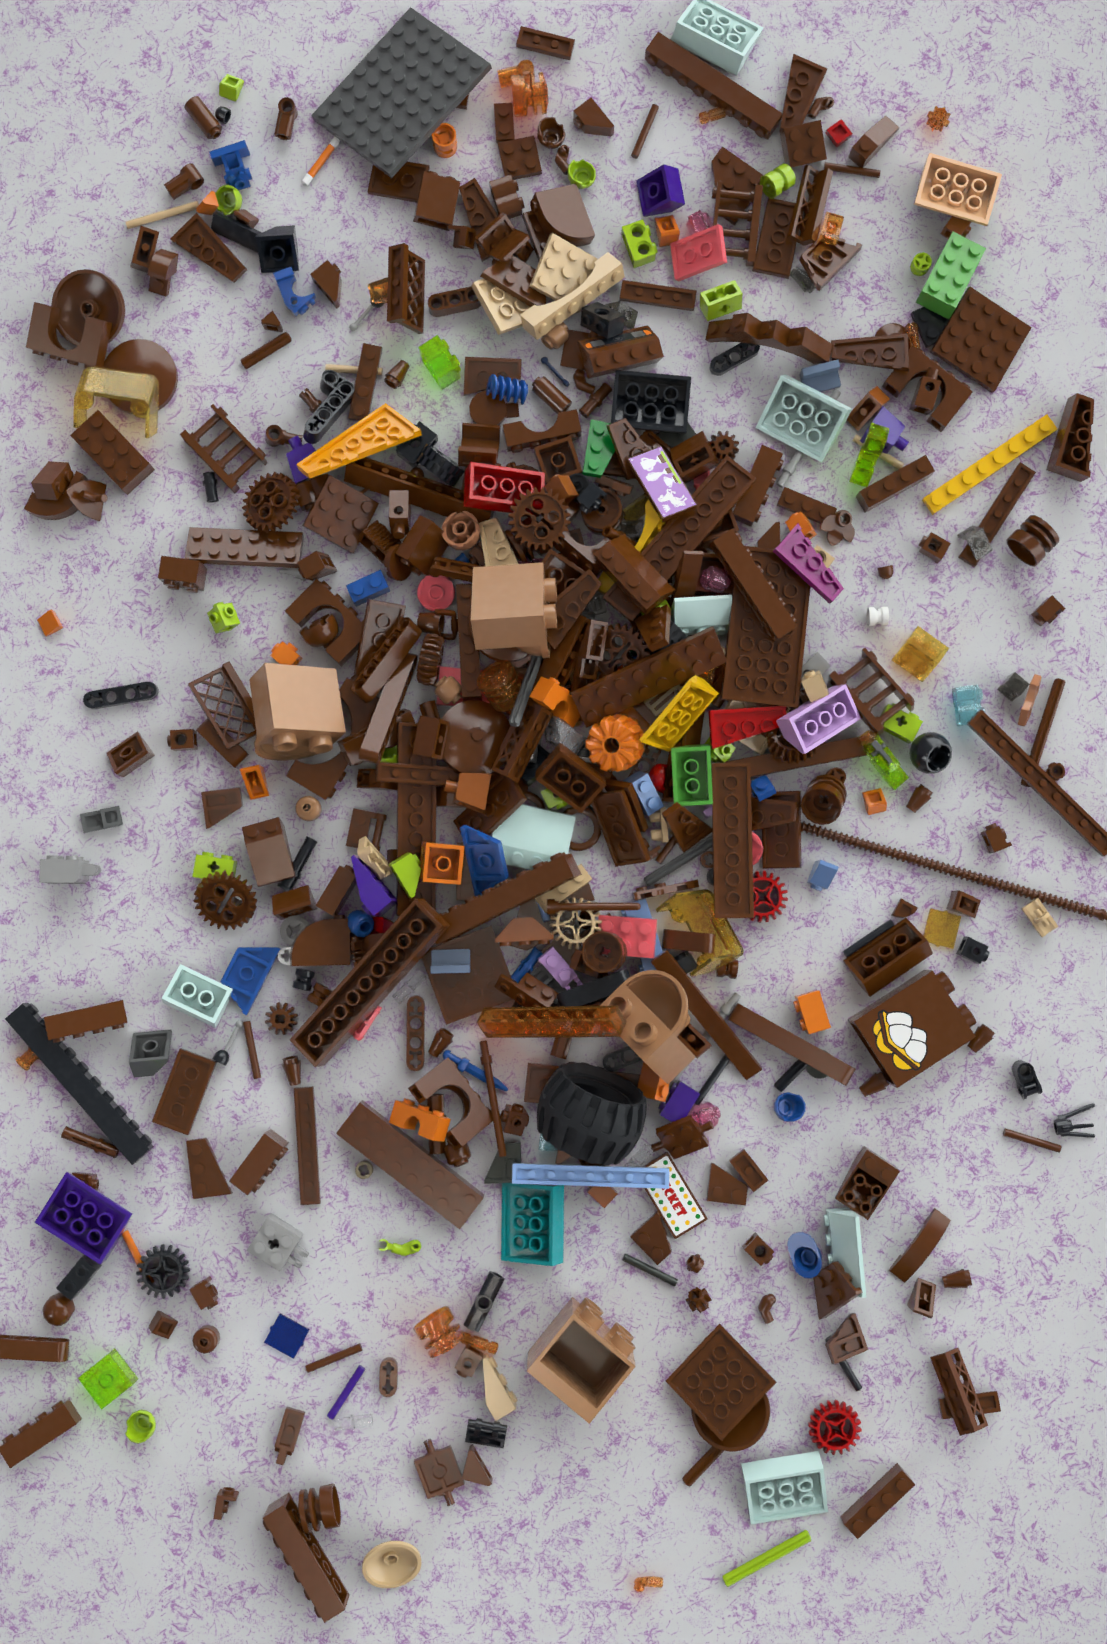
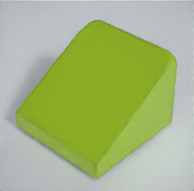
M226 74L219 83V95L236 101L243 87L244 80Z

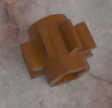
M696 1287L688 1292L689 1298L686 1299V1302L692 1312L697 1310L701 1313L709 1308V1302L712 1299L705 1288L700 1290Z

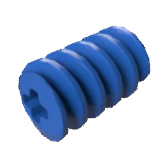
M491 374L487 383L486 395L488 396L491 393L492 399H495L496 395L499 394L500 401L506 396L507 402L513 397L514 403H517L518 399H520L521 405H523L528 394V384L525 380L518 381V379L514 378L511 381L510 377L504 379L501 375L496 377L495 374Z

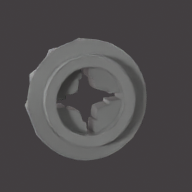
M290 916L282 922L280 935L286 944L292 946L297 936L295 934L291 937L293 931L289 926L296 928L301 924L300 932L309 925L305 918Z

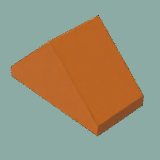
M673 215L654 218L659 247L670 246V243L679 240L680 231Z
M255 765L240 769L250 800L269 796L264 767Z

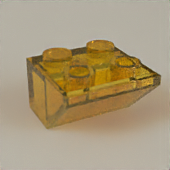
M917 626L897 651L892 661L923 682L938 665L949 648Z

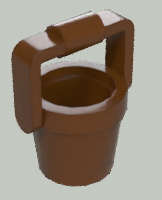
M435 609L434 612L419 613L417 626L422 632L437 634L446 640L456 639L458 619L454 610ZM445 616H451L452 634L443 633Z

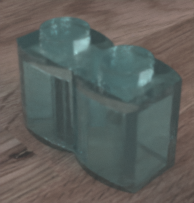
M978 685L955 687L952 689L957 727L966 726L967 722L979 710L982 709L985 712L984 707H981L983 692L981 688L979 689Z

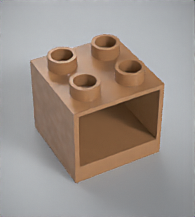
M572 1297L529 1349L527 1372L590 1424L636 1367L633 1350L636 1347L631 1342L634 1337L622 1325L616 1322L610 1329L604 1324L605 1321L601 1317L603 1311L592 1300L585 1297L579 1303Z

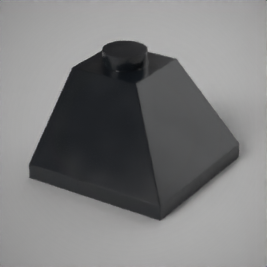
M295 225L276 226L255 236L261 273H273L288 267H292L293 271H299Z

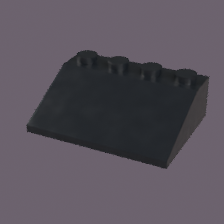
M616 370L611 423L626 418L634 429L686 434L691 377Z

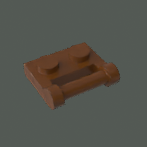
M353 808L346 846L358 848L359 839L365 836L368 838L371 819L373 818L377 820L372 844L380 852L381 847H379L387 815Z

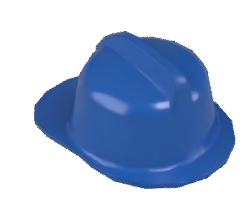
M804 1232L792 1234L788 1239L787 1246L795 1271L804 1278L817 1276L822 1268L820 1249L810 1235Z

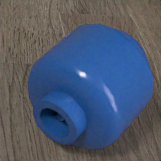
M354 910L347 917L349 930L357 937L368 936L374 929V919L363 910Z

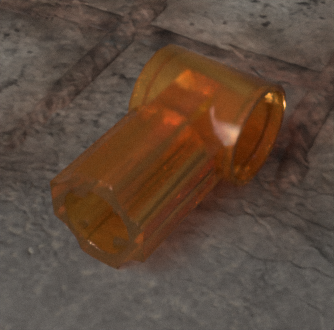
M522 60L516 66L497 70L501 88L520 83L530 85L535 80L534 65L529 60ZM524 71H530L528 74H523Z

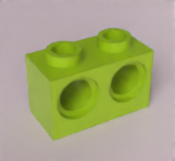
M644 220L622 226L621 235L633 268L654 262L658 251L655 242H651L649 237L651 236L649 226L645 225ZM638 232L641 236L635 237L632 234ZM644 249L648 253L643 255L640 254L639 251Z

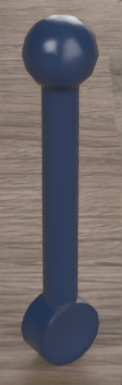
M541 358V362L550 368L565 387H568L570 385L569 382L548 362V358Z

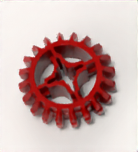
M755 871V878H753V883L756 881L770 883L763 890L753 885L754 909L760 904H765L771 908L770 911L765 913H759L754 910V918H750V920L753 921L757 916V922L761 923L762 917H764L765 922H769V915L775 920V912L779 915L782 914L778 908H786V905L781 902L788 901L787 897H782V894L788 893L787 890L781 891V887H784L785 883L778 885L777 882L780 880V877H776L773 880L774 873H770L766 877V871H762L761 877L759 872ZM773 888H775L777 893L776 904L770 899V893ZM757 892H760V894L766 892L764 896L766 901H758L759 895Z
M836 1399L833 1405L830 1400H827V1406L825 1407L820 1403V1410L814 1408L816 1416L810 1415V1419L814 1422L808 1423L809 1428H811L808 1431L809 1435L813 1436L812 1442L817 1443L818 1449L823 1448L826 1454L831 1450V1454L835 1455L836 1450H838L840 1455H842V1449L844 1448L850 1452L849 1445L851 1444L855 1447L854 1439L860 1440V1436L857 1433L862 1432L861 1427L858 1426L861 1424V1421L857 1419V1412H852L853 1407L851 1405L846 1407L844 1401L839 1405ZM832 1413H840L833 1418L827 1416ZM847 1418H849L850 1422L848 1433L843 1429ZM822 1421L826 1424L823 1436L820 1435V1424ZM830 1424L838 1426L839 1430L835 1428L832 1429ZM835 1437L842 1438L838 1441H832V1439H834Z

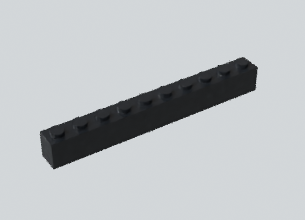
M22 1003L5 1020L130 1164L137 1163L154 1147L151 1144V1138L146 1134H142L138 1123L128 1118L124 1107L114 1102V1096L108 1090L105 1091L101 1087V1081L88 1072V1066L75 1057L76 1053L71 1047L67 1048L63 1041L53 1043V1039L48 1040L44 1018L40 1017L36 1006L32 1003Z

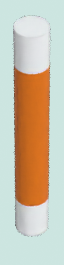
M334 136L303 178L302 183L304 185H309L340 143L337 137Z

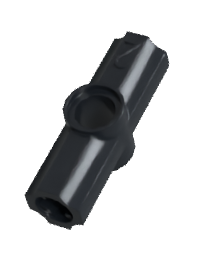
M489 1271L463 1324L471 1331L479 1332L505 1280L504 1277L496 1272ZM485 1297L490 1303L483 1306L479 1303V1299Z

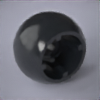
M936 732L923 733L915 738L911 744L910 760L919 771L926 774H935L944 770L950 763L952 747L949 741L941 734Z

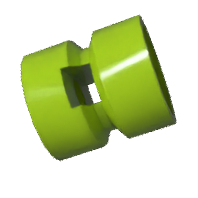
M785 163L760 178V185H763V193L771 199L782 194V191L793 187L796 183L794 171Z

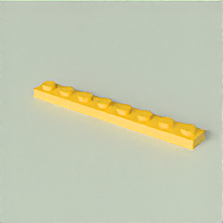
M1046 414L925 496L922 501L932 515H934L1056 432L1058 428L1048 414Z

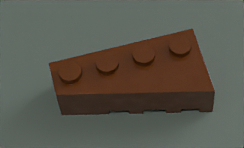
M1079 393L1067 399L1046 470L1079 482L1090 478L1091 470H1089V463L1092 455L1090 453V444L1093 437L1091 425L1093 424L1094 399Z

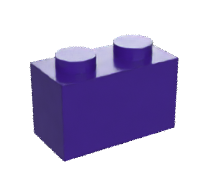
M680 1080L677 1083L674 1082L669 1089L671 1094L658 1107L660 1109L659 1114L670 1122L686 1117L700 1093Z

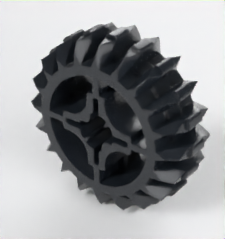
M162 1244L160 1251L157 1246H154V1253L151 1250H147L146 1255L148 1257L141 1256L140 1259L144 1263L137 1264V1267L142 1270L137 1271L136 1275H142V1277L137 1282L145 1283L141 1287L142 1290L146 1287L149 1288L147 1295L154 1291V1298H157L159 1293H161L162 1299H165L166 1292H168L170 1297H173V1290L179 1293L181 1291L179 1286H186L183 1280H188L189 1276L184 1273L190 1272V1268L184 1266L189 1263V1260L182 1261L185 1253L178 1256L179 1248L172 1252L173 1245H169L168 1249L165 1250V1244ZM160 1256L159 1266L148 1269L150 1261ZM166 1256L172 1258L178 1267L169 1265ZM162 1265L164 1267V1270L168 1271L165 1274V1277L163 1276L162 1272H159L162 1268ZM179 1274L177 1281L167 1286L168 1276ZM148 1275L158 1278L160 1286L154 1284Z

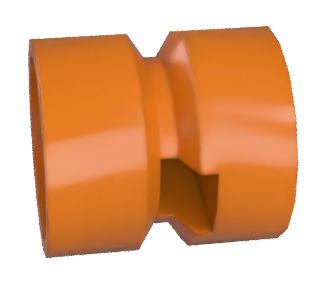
M442 123L432 134L433 147L439 157L450 158L457 151L456 131L452 125Z

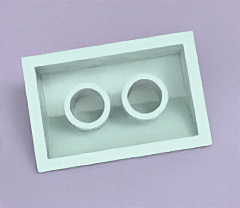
M732 595L674 598L670 620L686 636L694 635L713 626L717 635L728 633Z
M180 964L162 997V1001L164 1004L216 1028L225 1012L233 989Z

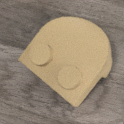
M366 836L359 839L357 853L366 866L379 880L391 875L393 871L388 866V861Z

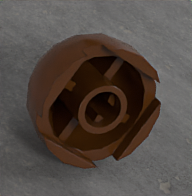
M333 613L324 615L311 622L312 624L309 626V629L305 626L299 631L308 645L317 648L323 646L325 649L337 637L339 627Z

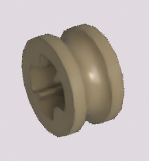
M365 1160L358 1163L355 1168L357 1177L360 1179L369 1178L373 1173V1165ZM367 1165V1170H369V1174L367 1172L365 1173V1175L361 1174L362 1170H360L359 1167Z

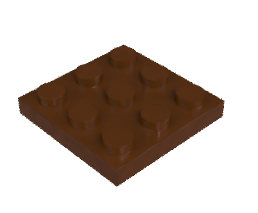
M328 475L302 526L354 554L359 544L358 538L361 532L367 528L379 503L335 477Z

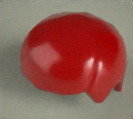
M662 763L654 765L648 773L656 791L660 793L665 791L664 782L668 766Z

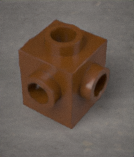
M516 1103L513 1105L506 1104L505 1109L501 1111L502 1131L522 1136L524 1128L529 1123V1115L524 1106Z

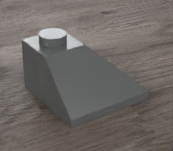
M171 1029L133 1033L129 1065L134 1078L154 1076L168 1062L172 1038Z

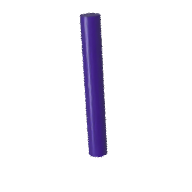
M359 1365L327 1414L328 1418L332 1420L335 1418L364 1373L365 1368Z

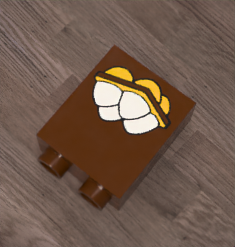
M933 970L921 971L848 1019L888 1083L896 1088L976 1037L970 1028L977 1023L976 1019L965 1004L956 1007L949 996L950 993L955 991L954 985L943 971L936 975Z

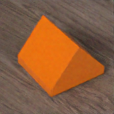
M211 191L196 208L198 213L213 215L219 207L214 191Z

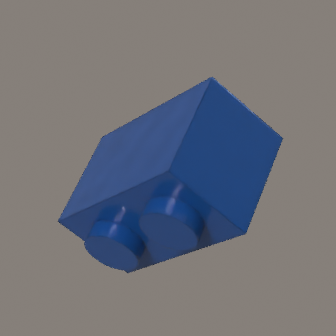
M381 570L346 585L356 607L366 603L368 599H375L390 592Z

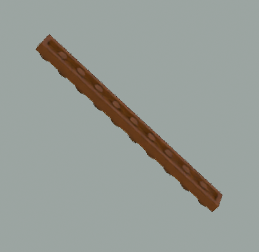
M982 709L979 710L967 722V725L1102 857H1105L1107 855V832Z

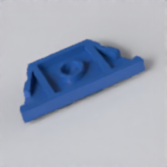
M463 825L460 827L476 897L481 895L482 891L490 887L493 888L498 883L506 880L509 875L501 841L472 827Z
M237 948L220 982L233 989L231 997L241 1008L243 1014L248 1015L281 948Z

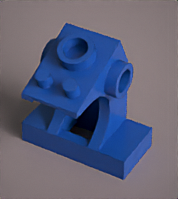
M245 140L209 151L215 167L224 164L226 185H232L238 191L251 187L249 182L252 179L249 168L245 169L242 161L243 157L250 156Z
M292 267L273 273L286 307L295 316L298 314L303 315L309 309V304L312 306L315 304V293L303 297L294 294L292 287L297 280Z

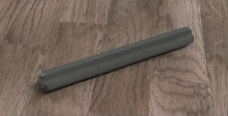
M532 655L509 718L511 726L518 727L520 725L543 659L542 656Z
M708 837L644 877L646 884L651 886L712 848L713 837Z

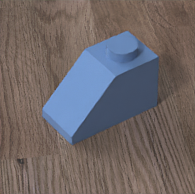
M823 860L815 861L807 883L811 884L810 888L817 891L828 889L839 867Z

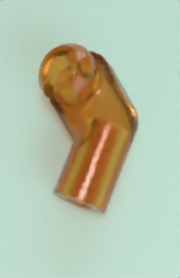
M656 1576L637 1577L634 1581V1589L637 1592H643L645 1587L662 1588L663 1578Z

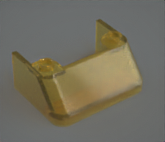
M90 366L83 370L74 396L73 428L80 427L87 420V409L93 406L94 396L131 401L132 413L138 418L146 419L145 438H150L157 433L159 382L155 376Z
M703 889L675 893L656 908L657 912L669 911L672 919L679 923H686L690 932L716 934L714 954L702 953L697 958L698 967L689 973L691 977L711 973L743 955V947L728 919L714 918V894L710 890Z

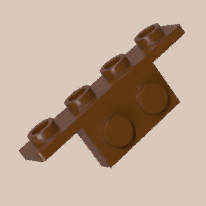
M526 973L518 984L503 974L499 976L495 988L500 992L506 994L555 1028L559 1029L562 1026L566 1016L551 1006L557 999L556 995L559 994L558 992L529 973Z

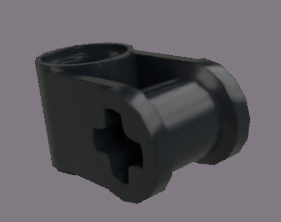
M1022 1060L1014 1062L1012 1072L1022 1099H1027V1096L1035 1093L1041 1094L1043 1092L1042 1087L1037 1079L1034 1067ZM1025 1065L1027 1070L1021 1075L1020 1068Z

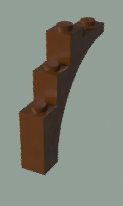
M749 313L734 314L732 319L710 321L705 338L710 343L741 342L767 346L794 354L813 364L829 362L833 345L807 327L791 329L778 320L762 322Z

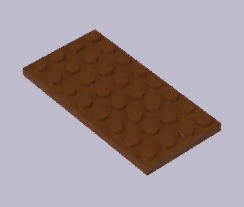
M744 546L753 554L752 559L756 565L759 564L764 571V577L773 584L774 592L783 599L786 610L795 617L798 627L774 642L733 581L732 606L725 653L727 662L724 663L721 699L796 709L799 704L811 586L773 552L774 549Z

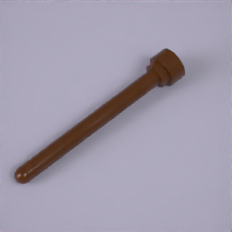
M547 899V915H555L559 911L639 910L641 908L639 903H559L555 899Z

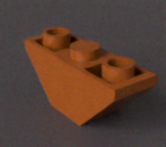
M533 917L513 918L495 938V943L499 942L500 946H511V942L519 941V945H531L530 941L538 940V944H549L550 940L554 939V937Z

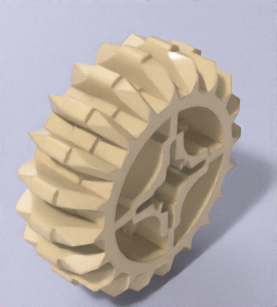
M575 897L572 898L573 903H576ZM580 898L579 903H583V898ZM565 911L556 913L558 914L557 917H550V919L556 920V923L550 924V927H556V930L551 932L552 935L559 934L555 940L559 941L562 938V946L569 942L568 949L572 948V944H576V949L579 950V944H583L595 930L601 931V928L596 927V924H601L602 920L595 919V917L600 916L599 912L593 914V911H587L592 918L590 920L581 919L578 911H572V917L568 921L560 922L561 916ZM575 913L576 918L579 922H586L585 924H581V926H579L580 928L577 929V934L576 930L574 929V926L565 925L573 921L572 919L575 918ZM592 925L589 934L580 939V929L584 926ZM560 928H571L574 940L567 938Z

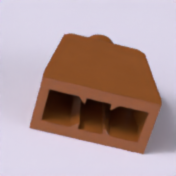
M459 773L457 782L445 781L444 791L454 793L453 803L483 813L486 807L491 774Z

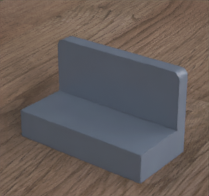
M839 360L802 368L799 374L801 382L819 392L841 387L838 374L840 368Z
M470 949L431 951V974L471 972Z

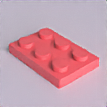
M719 224L670 243L674 277L677 281L687 279L727 263L723 228Z
M600 915L598 917V920H602V923L598 924L601 931L617 934L623 939L627 948V956L655 958L657 919ZM604 948L602 954L608 955L610 949Z

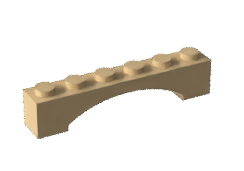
M607 252L594 262V269L590 276L573 292L545 305L536 306L534 304L520 314L523 329L536 340L546 335L553 327L561 324L582 307L625 278L622 263Z

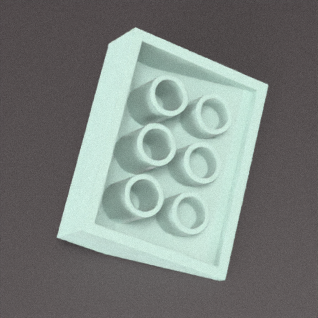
M693 0L677 21L671 40L694 55L700 56L711 64L717 65L737 76L758 40L763 27L710 0Z
M781 375L756 428L823 462L842 430L852 408L788 375Z
M522 804L493 831L492 837L501 841L507 865L534 870L532 866L542 861H551L550 857L557 853L565 852V854H568L576 816Z
M848 1207L826 1209V1214L823 1215L824 1226L828 1228V1234H825V1242L830 1250V1254H827V1263L829 1265L838 1261L845 1272L852 1277V1281H850L855 1288H861L863 1293L857 1297L866 1298L859 1216Z
M819 1451L741 1463L751 1524L828 1512L824 1468Z

